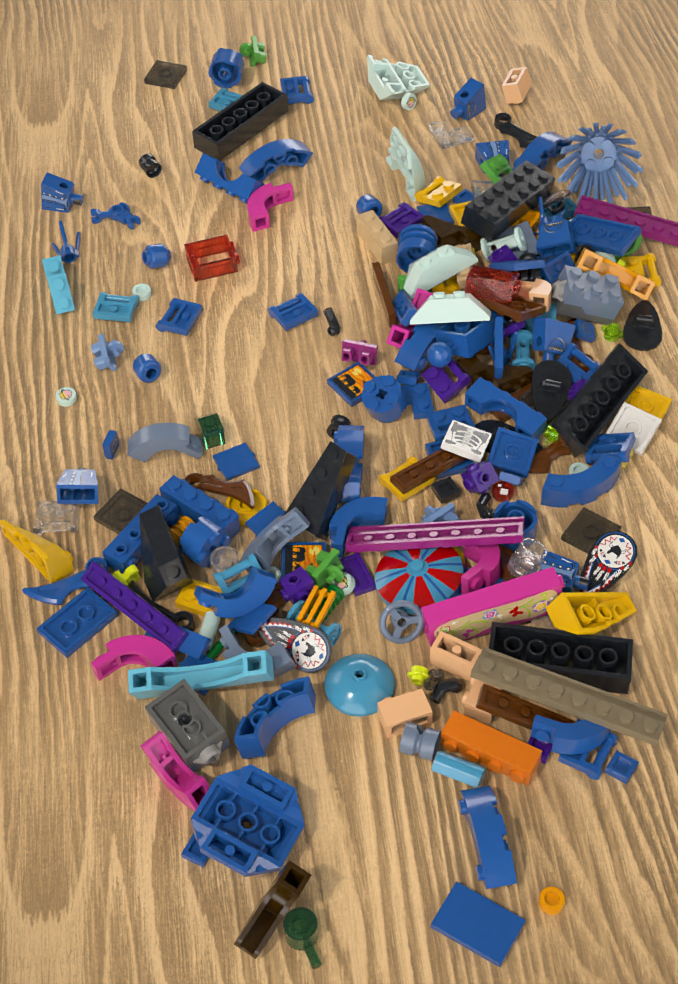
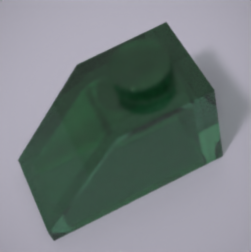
M217 413L194 418L206 449L226 444L224 429Z

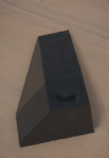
M160 505L139 514L144 582L154 602L194 583Z

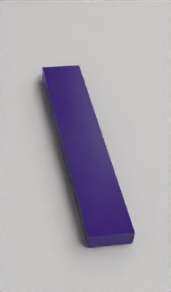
M93 561L82 576L81 580L150 635L164 643L172 652L177 653L189 634L98 563Z

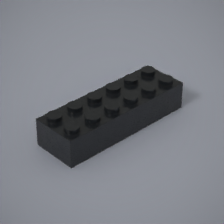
M261 82L192 131L194 148L221 161L288 112L287 94Z
M526 160L465 206L460 223L491 242L539 204V197H542V201L546 199L551 193L556 178Z
M492 622L489 649L606 692L628 694L632 674L633 639L595 634L577 635L563 630Z

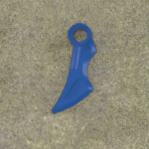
M94 557L88 560L85 566L86 569L48 585L23 588L22 591L27 596L40 602L62 605L68 594L77 589L89 587L81 578L93 561L103 566L108 572L109 568L104 558Z

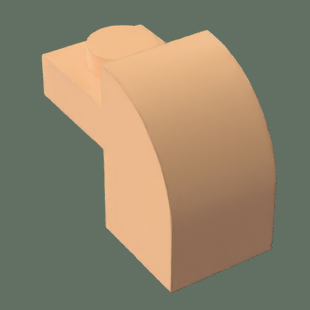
M536 278L535 282L515 280L514 294L546 306L545 312H549L552 289L549 282Z

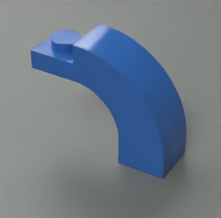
M362 497L346 503L337 510L330 521L329 534L331 548L340 551L338 558H343L350 527L385 525L388 513V498Z
M252 566L245 583L238 590L231 593H219L197 585L194 595L198 603L211 608L215 616L223 618L241 617L263 604L269 598L277 579L273 573Z
M536 715L530 737L552 743L551 752L574 755L586 753L599 747L607 739L611 729L584 719L577 723H562Z

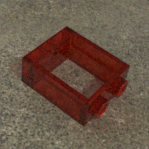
M227 234L184 244L186 259L195 282L238 272L239 256L238 253H234V243L229 241ZM226 252V259L199 265L198 258Z
M473 265L466 278L465 293H471L475 298L511 304L513 298H517L518 292L521 289L522 280H519L520 273Z

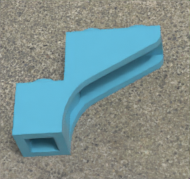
M61 256L42 259L56 315L75 310Z

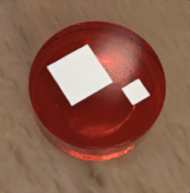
M499 481L493 485L492 496L496 501H510L513 498L514 488L510 483Z

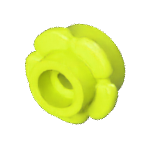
M414 665L411 667L410 672L407 673V677L411 678V683L422 686L424 683L429 682V670L423 666Z

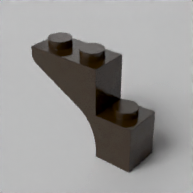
M430 215L422 217V225L430 227L437 235V248L442 245L456 246L471 243L475 252L481 250L480 241L483 237L468 227L458 226Z
M475 354L471 358H461L456 362L459 368L471 378L470 383L466 386L467 389L481 377L486 381L492 382L500 390L510 394L527 386L532 380L533 370L529 366H503L502 379H496L494 377V365L482 362Z
M289 860L280 870L268 892L258 902L234 945L256 959L284 915L300 896L311 874Z

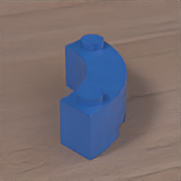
M545 132L535 138L521 156L515 160L513 170L526 160L544 170L551 157H565L566 153L560 154L561 149L571 145L572 141H568V138L555 132Z
M276 140L263 145L245 158L239 169L243 174L263 182L271 173L276 171V167L281 165L304 167L313 152L299 140Z
M445 323L417 324L413 328V336L409 340L406 339L394 362L413 371L422 372L428 364L427 350L430 345L436 342L434 330Z
M339 425L338 431H334V443L357 457L348 484L344 486L341 503H348L361 496L360 485L363 463H359V459H363L364 426Z
M602 453L593 466L582 472L569 475L548 473L542 488L540 505L568 508V505L579 503L585 505L597 500L598 496L609 492L617 482L623 459Z
M309 676L280 685L281 689L270 695L265 693L252 704L253 709L246 717H242L234 738L242 759L266 756L270 741L282 727L301 716L315 713L316 694Z
M489 785L462 790V799L458 800L460 814L466 817L472 834L479 864L475 865L478 881H482L486 889L516 884L517 880L512 853L509 850L506 839L503 840V836L507 835L502 814H499L498 808L493 806L497 805V799L492 788Z

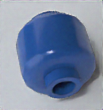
M366 194L358 199L356 210L358 214L373 210L379 217L382 213V204L373 195Z
M164 244L147 245L145 250L142 251L143 263L150 269L166 267L171 259L170 250Z
M145 353L139 355L134 360L133 371L141 381L149 383L158 379L161 374V365L153 355Z

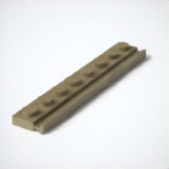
M486 647L482 648V652L479 654L471 670V678L654 746L658 744L668 714Z

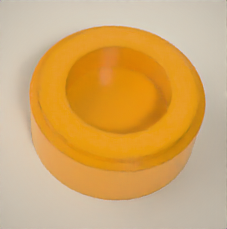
M549 886L544 888L540 892L538 899L540 909L549 915L560 913L565 904L564 893L557 887Z

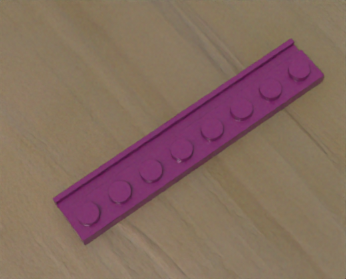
M581 195L574 217L577 214L639 226L642 230V237L678 247V222Z
M524 516L350 527L345 547L347 553H361L367 551L382 552L385 550L402 551L419 548L523 543L525 522Z

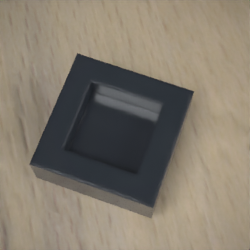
M451 477L431 484V489L441 504L460 497V490Z

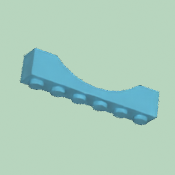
M266 650L242 653L223 661L203 665L146 667L128 670L129 694L138 700L159 697L183 679L187 681L194 691L274 680L273 657Z

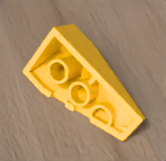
M2 519L0 521L5 537L50 583L60 581L74 572L72 564L74 559L67 550L63 551L57 544Z
M627 592L561 593L546 607L555 628L577 635L596 634L637 611Z

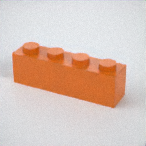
M455 710L441 731L440 745L446 750L464 755L471 762L481 763L495 773L500 772L510 777L516 783L529 785L541 763L542 750Z

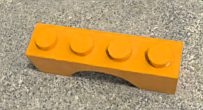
M586 248L583 249L576 263V266L584 271H596L600 276L605 274L617 276L621 288L645 300L648 299L656 284L653 280Z

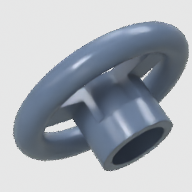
M398 600L387 605L379 619L382 635L390 642L396 644L413 641L420 635L424 626L421 609L415 603L407 600ZM396 608H410L415 612L416 615L409 617L405 610ZM389 613L390 621L395 627L393 634L386 627V619ZM404 618L402 623H397L399 619ZM417 623L415 630L410 635L400 637L402 630L409 624Z

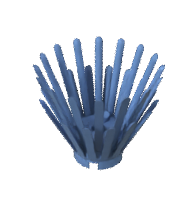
M593 123L594 131L590 127L578 129L586 136L573 135L568 137V141L580 143L565 146L561 149L560 154L571 151L575 152L557 163V167L562 169L574 161L558 178V182L564 181L566 183L576 172L567 190L577 193L583 180L577 204L581 199V195L591 196L592 185L594 199H598L599 189L600 200H605L606 192L607 202L614 204L610 189L611 184L614 195L618 196L621 194L623 200H627L628 195L617 173L627 187L631 184L635 188L638 187L636 180L622 164L635 174L638 171L642 173L643 168L623 155L626 154L639 159L642 157L641 152L618 145H635L636 142L632 138H614L627 133L626 130L616 129L608 133L614 124L608 123L607 126H601L599 130V123ZM596 149H601V150H603V152H601V153H599V154H598V153H595L594 151H595Z

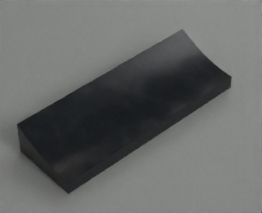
M621 343L613 348L551 424L566 442L574 458L587 450L648 373V370Z

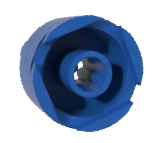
M219 48L215 52L208 71L209 77L212 78L215 85L228 89L239 84L244 69L242 54L224 48Z
M387 375L375 377L364 383L362 401L370 416L382 423H390L397 420L407 407V398L399 382L393 376Z
M508 500L496 507L494 518L524 516L523 543L501 544L517 553L534 542L538 518L535 508L528 502L523 500L509 502Z
M202 516L197 518L200 520L196 524L192 522L185 529L179 543L182 545V549L179 550L181 554L202 568L215 567L220 562V556L225 548L230 545L232 539L228 536V532L207 517Z

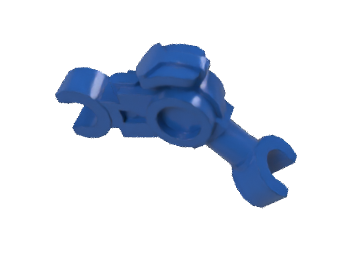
M124 202L113 205L108 211L90 210L91 215L95 216L91 217L93 224L100 223L104 218H111V220L119 221L124 225L127 224L128 228L132 230L134 229V223L141 224L140 217L130 213L129 205Z

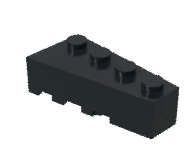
M330 441L285 514L297 507L310 522L306 530L314 536L327 541L330 521L335 514L338 503H341L344 486L348 484L357 457Z

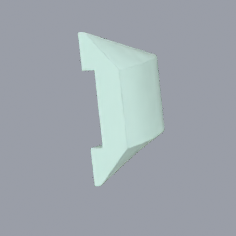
M371 55L367 56L368 82L380 100L403 98L408 92L416 94L430 86L416 65L403 62L393 64L389 63L385 58L380 61L373 59Z
M393 127L390 136L391 147L388 148L390 156L386 157V162L392 170H400L406 179V192L412 202H415V193L423 190L425 187L424 170L419 158L401 131Z

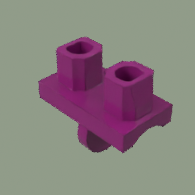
M344 339L342 341V361H359L361 365L366 366L369 364L376 365L378 345L368 344L366 340L358 342Z

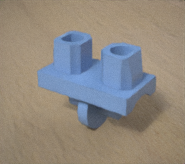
M102 333L98 335L99 342L91 345V350L97 357L94 359V364L100 371L107 367L114 371L117 369L115 357H119L122 354L124 346L116 340L111 342L105 341V336Z
M451 502L443 508L437 507L434 509L432 506H427L424 508L425 515L421 517V523L460 520L455 514V506Z

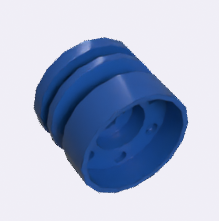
M413 224L402 229L399 234L396 262L400 269L407 273L411 263L437 249V235L435 231L422 224Z

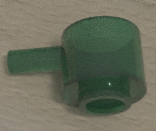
M304 907L294 908L286 914L283 921L286 942L295 950L305 951L312 969L319 968L322 963L314 947L319 936L316 915L310 909Z

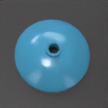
M352 654L339 659L330 667L325 677V693L329 702L338 711L350 716L362 717L377 713V702L387 697H393L395 681L391 669L381 659L368 654Z

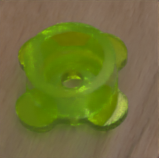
M617 323L609 324L608 326L603 325L601 331L604 332V339L609 342H615L622 338L623 332L619 329L620 325Z
M550 425L547 426L543 434L546 437L545 444L548 441L555 442L559 434Z

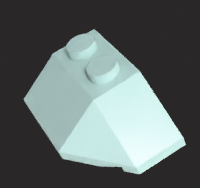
M442 245L409 265L403 287L404 291L414 299L417 288L428 291L477 263L478 258L470 250L451 245Z
M455 291L453 294L435 292L429 296L411 317L410 325L489 321L491 319V311L471 293H465V291Z

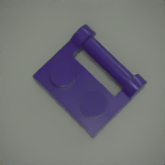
M403 202L398 205V208L383 217L380 216L379 219L392 235L399 238L402 229L409 225L421 224L424 215Z
M453 356L447 366L458 378L457 382L453 383L443 371L445 367L439 368L432 365L421 374L444 404L471 381L470 376L464 373L453 361Z

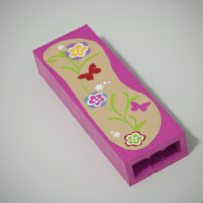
M554 567L421 607L424 631L430 647L441 631L464 641L490 633L492 622L519 624L548 615L546 607L563 593L562 588L565 587L561 574L557 575Z

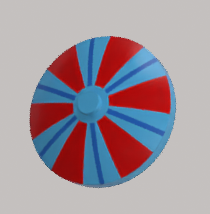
M452 547L406 549L402 551L390 550L380 560L375 571L377 592L386 605L398 600H407L415 603L421 609V607L456 597L461 590V576L464 574L463 563L458 553ZM396 608L405 610L407 614L416 615L415 612L410 608Z

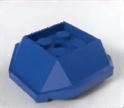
M252 764L217 776L190 821L200 852L244 877L280 871L305 825L296 789ZM250 822L253 827L246 829L241 823Z

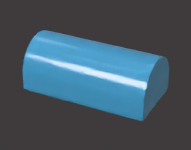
M440 750L431 768L436 773L473 787H478L482 784L486 768Z

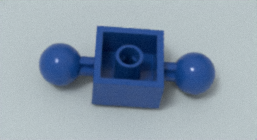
M489 309L494 327L495 318L500 316L496 311ZM490 320L443 324L434 330L436 342L428 348L427 359L434 367L441 368L451 362L453 355L462 356L463 358L473 357L474 354L484 349L493 341Z

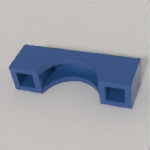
M204 153L194 172L200 175L199 179L207 183L211 181L213 182L212 186L220 190L225 188V193L233 197L236 195L240 196L239 200L244 203H248L250 196L255 190L265 185L259 180L243 173L237 179L229 181L225 173V163Z
M480 377L465 393L466 406L480 415L490 411H500L508 414L515 422V432L538 439L546 430L547 418L541 412H536L523 401H518L508 392L494 386L490 381Z

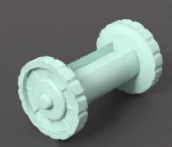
M520 227L514 229L513 235L491 242L485 238H482L480 241L483 256L488 263L487 257L493 252L492 245H495L497 249L506 244L510 249L519 247L522 252L527 250L525 236Z

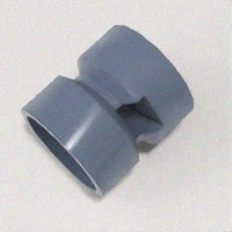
M407 722L402 734L399 752L411 756L418 753L419 758L433 762L438 750L441 731L429 727L422 730L421 725Z

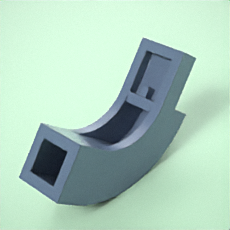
M156 423L139 429L128 439L127 456L146 463L152 455L159 451L177 450L199 459L203 455V439L190 434L189 426L178 423Z
M297 507L284 516H278L249 544L240 562L247 559V556L253 553L261 569H268L277 552L288 541L308 528L310 522ZM251 567L246 569L248 573L250 572Z
M227 625L218 629L222 635L219 639L226 651L222 652L225 659L242 653H248V651L242 648L234 632ZM281 642L266 650L273 657L274 677L281 676L297 666Z

